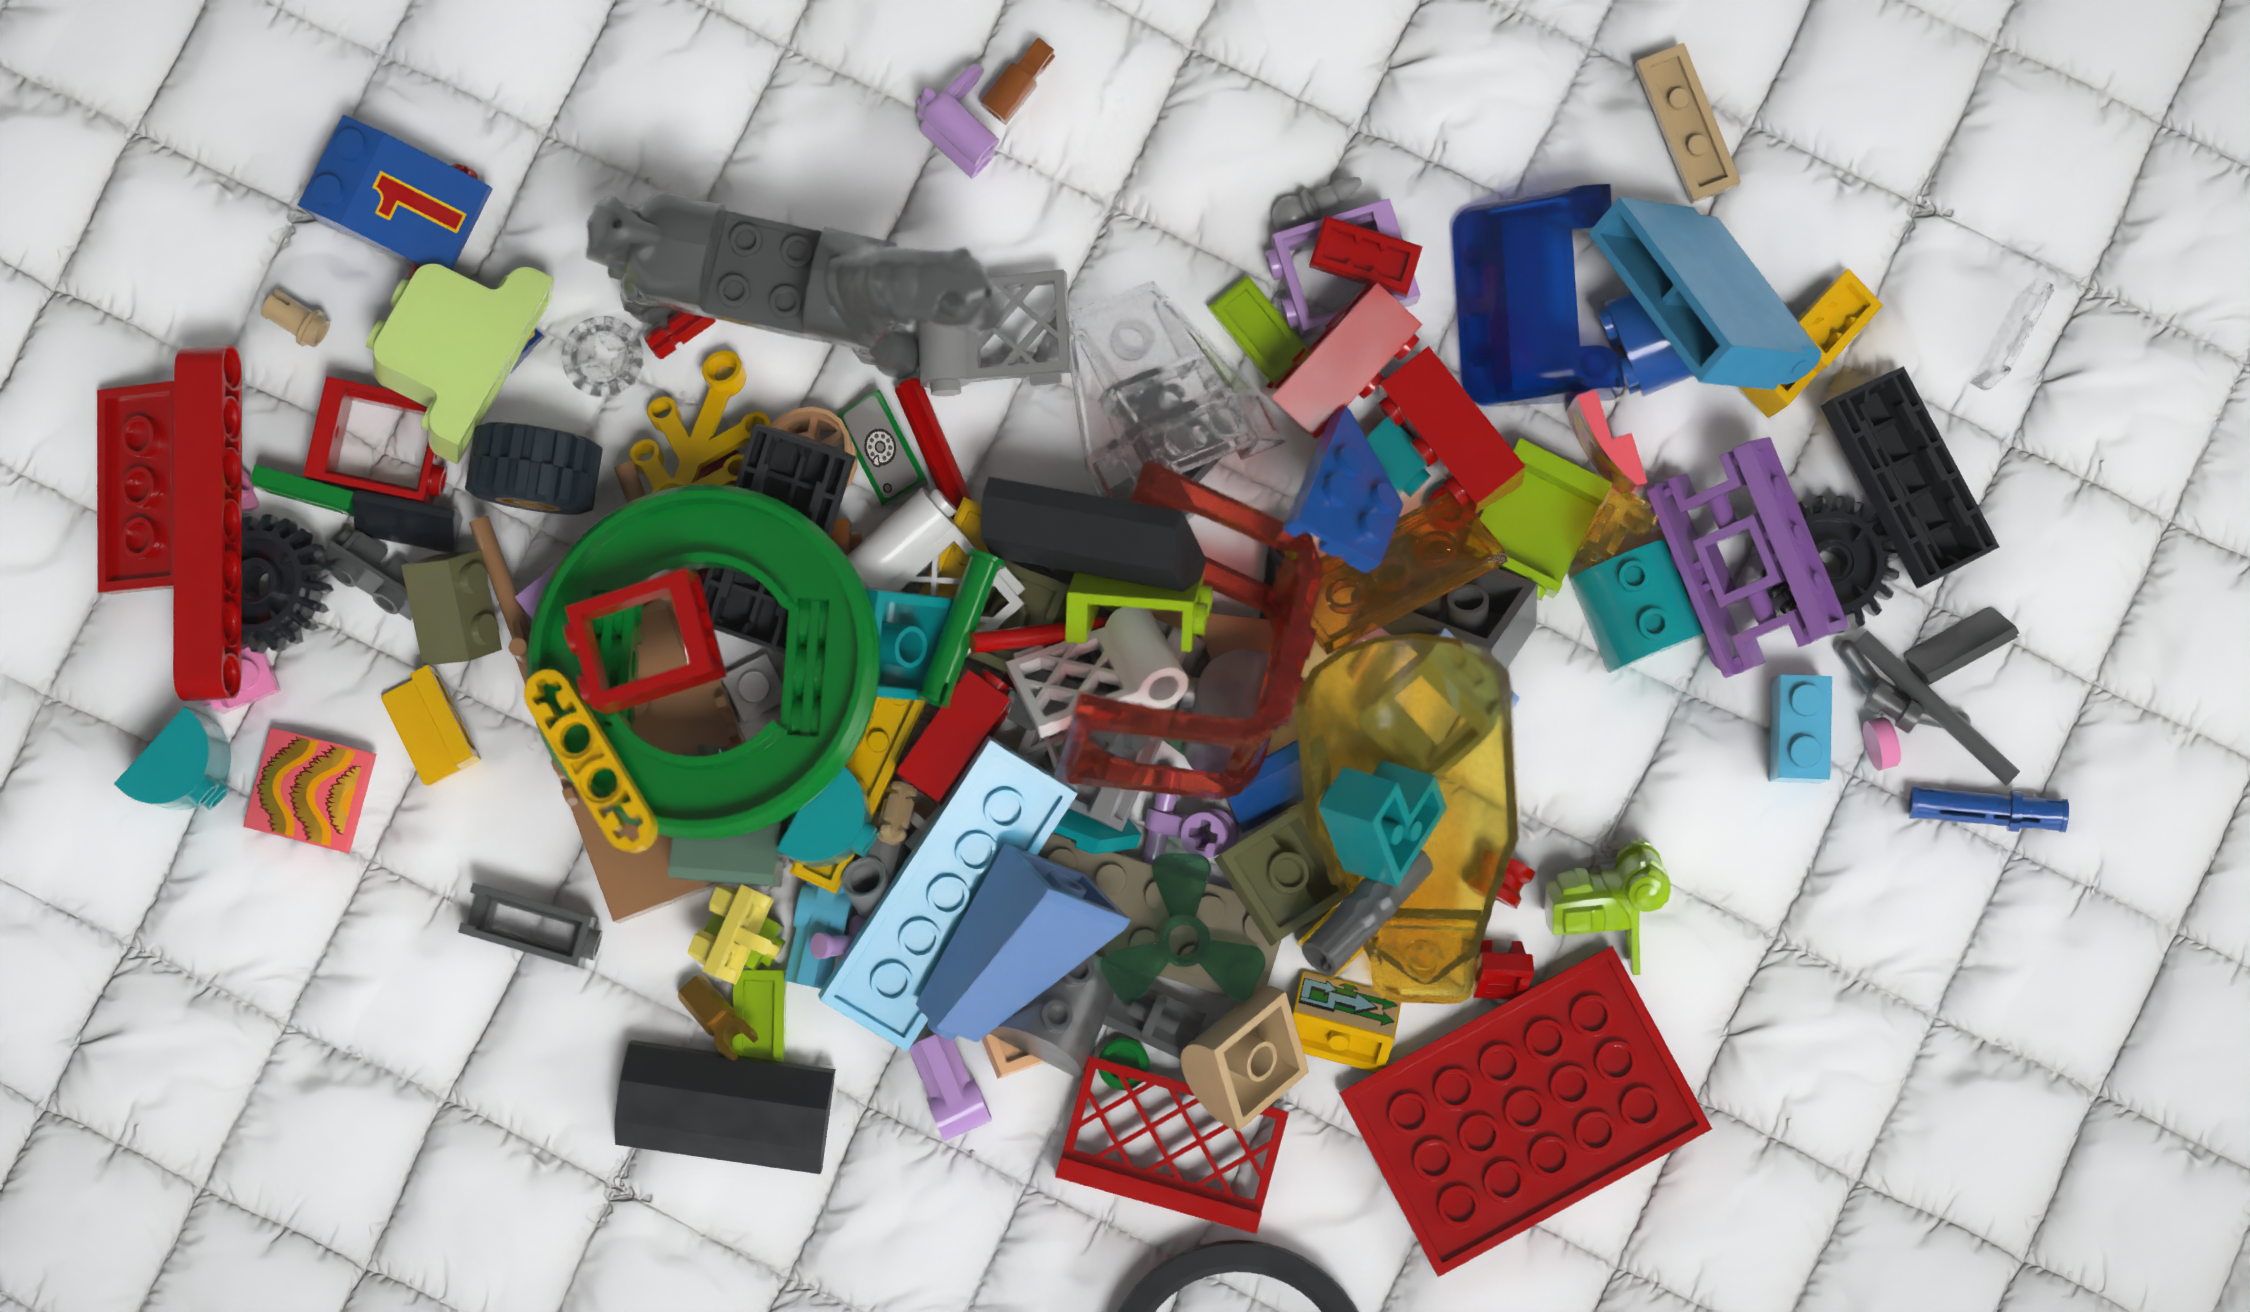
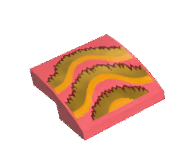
M1597 390L1576 395L1566 412L1582 449L1599 474L1605 480L1612 483L1611 487L1625 499L1636 496L1647 483V479L1632 433L1612 439Z
M270 727L243 827L350 854L377 754Z

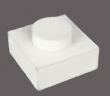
M767 654L726 673L727 677L722 678L745 724L782 705L783 684Z

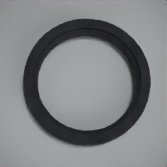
M1251 1240L1211 1242L1176 1254L1150 1271L1132 1289L1117 1311L1156 1312L1170 1296L1192 1282L1221 1273L1248 1272L1275 1278L1290 1285L1310 1299L1321 1312H1358L1355 1304L1344 1289L1318 1265L1286 1248Z

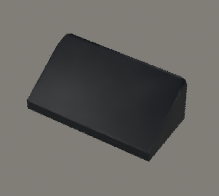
M361 490L354 492L352 500L355 531L360 530L370 538L441 552L453 553L456 550L463 518L454 509Z

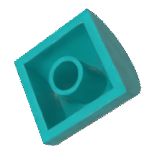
M1665 539L1622 553L1592 566L1569 579L1608 673L1617 671L1705 634L1693 611L1689 595L1672 561Z
M865 587L877 621L881 648L877 697L923 701L917 698V695L922 688L954 599Z
M184 706L114 782V785L134 800L161 808L189 810L204 805L208 810H211L224 799L230 790V787L225 783L231 765V752L228 740L220 726L207 714Z
M846 767L843 768L837 778L819 796L797 812L776 849L778 852L797 863L810 867L833 866L845 861L854 853L863 858L867 856L880 830L871 825V806L865 789Z

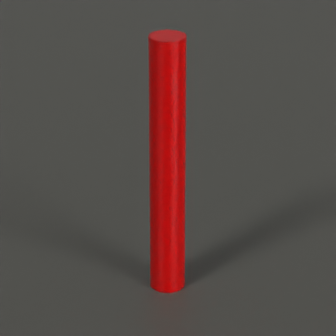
M1109 617L1095 618L1091 632L1105 627ZM1066 622L972 632L969 634V648L974 654L1058 644L1065 641Z

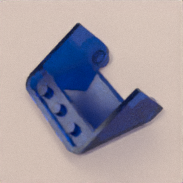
M1610 184L1581 185L1474 205L1463 209L1456 216L1452 226V247L1461 385L1476 405L1481 407L1572 403L1576 395L1597 390L1600 401L1615 400L1623 390L1624 376L1619 356L1605 346H1580L1572 231L1593 229L1611 207Z

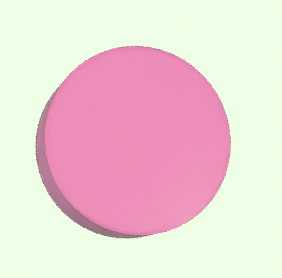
M1885 717L1865 721L1863 723L1864 743L1875 769L1881 771L1898 766L1901 759V750L1892 723Z

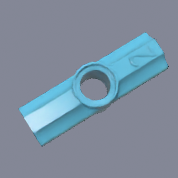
M808 881L803 882L793 922L796 932L789 952L784 981L822 989L832 974L836 956H830L827 959H816L811 953L810 942L816 933L845 936L853 904L845 893L843 886H841L838 895Z

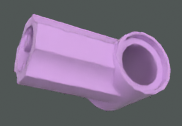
M935 1034L911 1045L909 1049L912 1059L930 1096L927 1098V1102L944 1141L992 1121L975 1078H970L955 1041Z

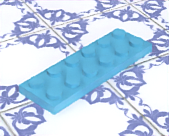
M988 735L818 994L819 1000L901 1049L908 1051L929 1020L917 1007L916 1002L1002 847L1006 843L1038 855L1078 794L1076 789Z

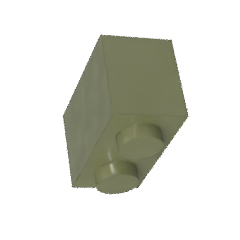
M481 549L437 554L401 565L423 666L471 661L502 650L499 627L495 617L488 575L485 570Z

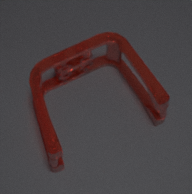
M1147 461L1140 469L1130 501L1185 510L1286 553L1272 587L1205 556L1207 564L1204 569V585L1212 586L1214 591L1261 611L1269 619L1273 629L1271 655L1254 717L1236 719L1155 708L1079 692L1071 721L1068 725V731L1059 752L1054 774L1056 779L1062 783L1222 800L1239 795L1255 781L1266 759L1272 734L1279 729L1281 724L1288 726L1293 708H1296L1305 680V677L1301 676L1305 661L1310 657L1317 629L1311 628V623L1322 584V561L1316 545L1304 532L1294 537L1283 529L1284 521L1155 461ZM1091 730L1235 747L1224 772L1214 773L1110 757L1095 742L1087 741L1091 734Z

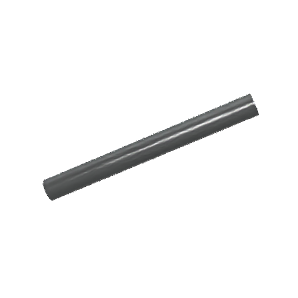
M1868 630L1853 644L1912 700L1923 706L1925 712L2004 785L2007 786L2020 773L2016 766Z

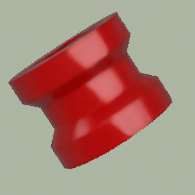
M1490 849L1486 857L1488 864L1486 870L1482 875L1476 876L1471 886L1492 899L1517 909L1522 901L1520 896L1521 889L1524 884L1533 880L1536 872L1514 858L1497 850Z

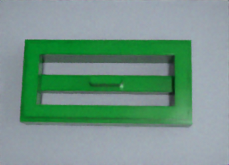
M254 465L250 482L260 491L354 517L352 500L354 492Z

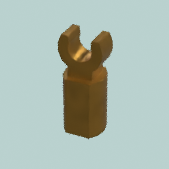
M694 976L678 991L679 1001L706 1033L714 1037L715 1047L726 1058L732 1061L738 1058L731 1048V1041L737 1034H744L753 1043L758 1040L756 1031L745 1020L737 1017L735 1010L705 976Z

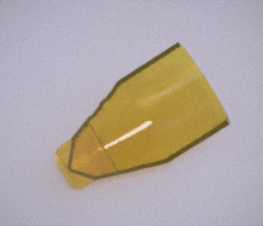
M1419 633L1375 637L1342 648L1311 669L1298 691L1295 706L1307 835L1313 847L1318 846L1328 866L1326 873L1332 885L1338 886L1344 899L1365 877L1346 872L1342 868L1318 808L1326 787L1333 784L1343 767L1372 775L1381 760L1436 776L1447 809L1422 847V850L1429 856L1433 864V871L1397 909L1392 918L1381 926L1375 936L1363 945V948L1370 960L1373 987L1381 997L1399 1003H1461L1469 999L1474 992L1477 976L1476 956L1520 834L1514 701L1509 671L1489 651L1457 638Z

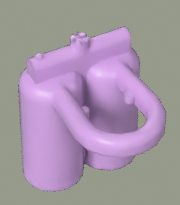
M973 64L968 67L942 93L937 95L932 89L925 88L922 90L923 94L915 100L919 105L917 117L922 121L920 125L922 134L971 179L981 173L995 155L993 150L999 143V138L959 103L983 75L984 68L979 64Z

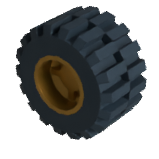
M506 422L482 424L476 426L474 430L465 490L481 500L524 510L563 515H580L593 511L603 448L586 437L545 427Z

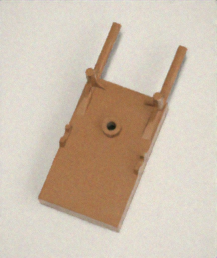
M628 461L614 467L627 503L646 495L633 461ZM483 516L472 520L469 524L478 549L482 551L484 565L512 637L508 646L509 651L515 657L526 685L530 626L523 607L515 598L518 594L489 516ZM671 595L643 603V617L639 632L642 634L641 645H637L639 665L636 680L689 664ZM722 679L634 707L633 728L650 744L668 753L682 756L683 753L697 754V744L727 746L729 751L746 742ZM552 758L551 764L562 784L564 799L573 812L613 922L623 923L718 885L725 884L669 878L668 866L672 837L658 834L654 843L647 850L640 853H628L614 847L606 838L577 788L566 778ZM624 822L626 828L620 833V836H627L637 840L640 837L637 831L638 827Z

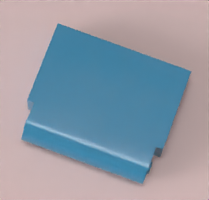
M1618 197L1588 233L1699 383L1774 390L1779 384H1789L1801 379L1819 362L1821 350L1719 218L1700 215L1694 207Z

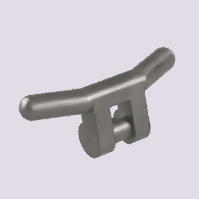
M1843 640L1838 644V656L1867 693L1864 707L1876 714L1882 711L1896 720L1894 725L1907 734L1911 732L1917 723L1943 728L1924 711L1925 708L1912 700L1905 692L1878 676L1862 652L1853 645V641ZM1955 710L1962 718H1964L1969 724H1971V719L1967 713Z

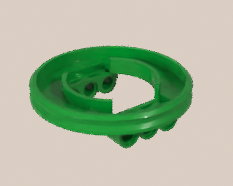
M699 484L673 487L642 496L606 515L587 530L559 562L544 588L531 625L527 649V681L536 672L554 670L567 676L580 693L577 682V675L583 673L578 653L573 654L564 634V624L569 623L566 606L684 568L688 570L698 568L729 569L751 576L761 582L773 594L779 604L789 611L780 724L771 720L753 738L726 752L708 756H682L656 748L633 728L634 707L607 715L593 709L591 704L587 705L654 814L658 824V834L690 840H717L737 837L762 830L801 810L837 778L853 756L871 719L878 693L881 657L878 625L865 585L852 562L820 527L799 511L775 498L736 486ZM643 604L591 620L609 689L636 681L639 665L637 645H641L642 634L639 632L642 624ZM546 683L542 687L545 691V696L539 700L540 703L545 702L553 706L561 718L577 712L576 708L571 712L562 709L556 698V694L562 690L561 686L554 687ZM558 720L552 721L551 725L554 726ZM537 724L542 740L546 745L553 760L558 765L563 774L566 776V778L574 785L565 768L563 767L562 763L560 762L551 745L549 744L548 740L546 739L545 735L543 734L542 730L540 729L539 725ZM577 724L566 732L564 744L571 754L581 753L588 747L591 737L589 729L585 725ZM602 769L593 776L591 789L597 798H607L615 792L618 783L616 774L612 769ZM628 796L621 804L630 802L631 798ZM621 804L605 810L608 813L611 811L619 813L624 822L639 827L643 824L642 819L635 820L630 818Z

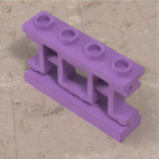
M1770 437L1748 441L1733 448V451L1720 455L1719 458L1728 480L1701 493L1696 494L1688 473L1674 476L1663 483L1655 484L1646 489L1650 499L1648 503L1650 515L1656 525L1663 530L1669 545L1672 561L1682 576L1689 593L1693 611L1699 622H1701L1708 639L1707 651L1713 665L1721 671L1724 678L1743 673L1753 667L1766 663L1757 638L1789 625L1798 648L1850 628ZM1748 486L1758 513L1738 521L1727 494ZM1708 503L1719 530L1699 538L1688 511ZM1750 530L1768 576L1736 589L1717 544ZM1787 581L1798 609L1777 617L1767 589ZM1747 598L1758 625L1738 634L1727 606Z

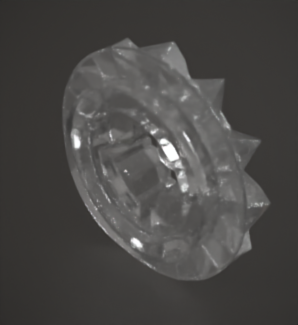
M610 316L588 318L576 325L564 342L562 365L565 374L578 390L596 398L618 396L629 386L635 384L640 370L644 366L642 343L636 332L620 319ZM596 338H599L601 344H604L608 351L617 350L618 352L624 350L617 353V356L611 359V376H608L599 364L582 365L590 362V359L596 356Z

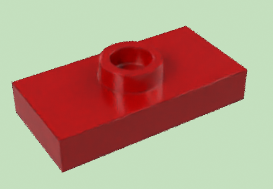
M1324 216L1309 268L1366 285L1370 280L1375 281L1389 293L1407 298L1423 246Z

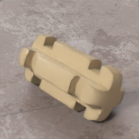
M894 781L887 788L888 799H884L878 822L881 828L877 839L891 846H898L901 844V841L906 839L904 829L909 827L914 808L912 797L917 796L915 787L902 781Z

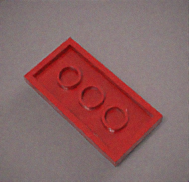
M174 381L97 390L98 593L121 594L173 589Z

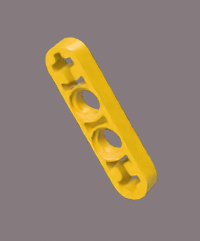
M541 670L534 673L528 679L524 688L526 705L606 838L614 847L628 853H640L647 850L654 843L658 835L656 818L589 707L584 702L575 684L567 676L554 670ZM546 683L554 687L561 686L562 690L556 694V698L562 709L571 712L576 708L577 712L561 718L553 706L545 702H539L545 696V691L542 687ZM558 720L554 726L551 725L552 721ZM577 724L585 725L591 735L590 743L583 752L571 754L565 747L564 736L572 726ZM602 769H612L618 779L615 792L607 798H597L591 789L593 776ZM628 796L631 798L630 802L621 804ZM621 804L630 818L635 820L642 819L643 824L637 828L640 837L637 840L627 836L621 837L620 833L626 828L624 821L619 813L611 811L606 815L605 810Z

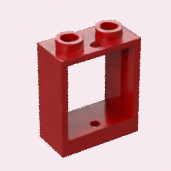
M326 376L303 476L309 480L354 492L361 490L433 505L434 496L441 497L447 480V467L441 466L443 458L432 451L429 441L427 442L417 488L336 472L352 401L423 416L428 407L390 389Z
M686 568L565 607L569 623L564 624L565 638L573 654L578 653L583 672L577 675L578 687L584 702L587 705L591 704L592 708L607 715L727 677L700 576ZM671 595L689 664L609 689L591 620Z
M968 669L954 689L949 708L941 707L897 769L896 773L909 785L914 786L916 790L933 802L942 806L987 736L989 735L993 738L1008 717L1013 705L1012 700L1007 697L1011 692L1008 689L1009 686L985 669H983L979 676Z

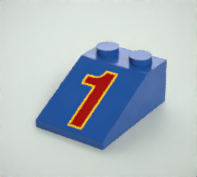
M343 115L297 206L320 223L421 267L426 264H439L453 270L493 188L385 132Z

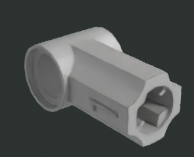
M876 812L871 822V825L877 827L878 830L881 828L878 824L881 812ZM910 823L909 827L904 829L906 839L901 841L900 845L891 846L876 839L865 858L856 854L855 861L851 862L844 870L841 881L843 889L860 917L865 921L903 866L907 846L904 842L911 836L912 832Z

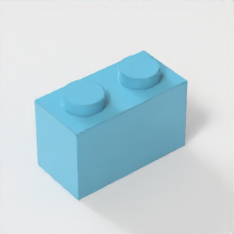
M1780 674L1771 680L1769 782L1821 784L1830 780L1832 676Z

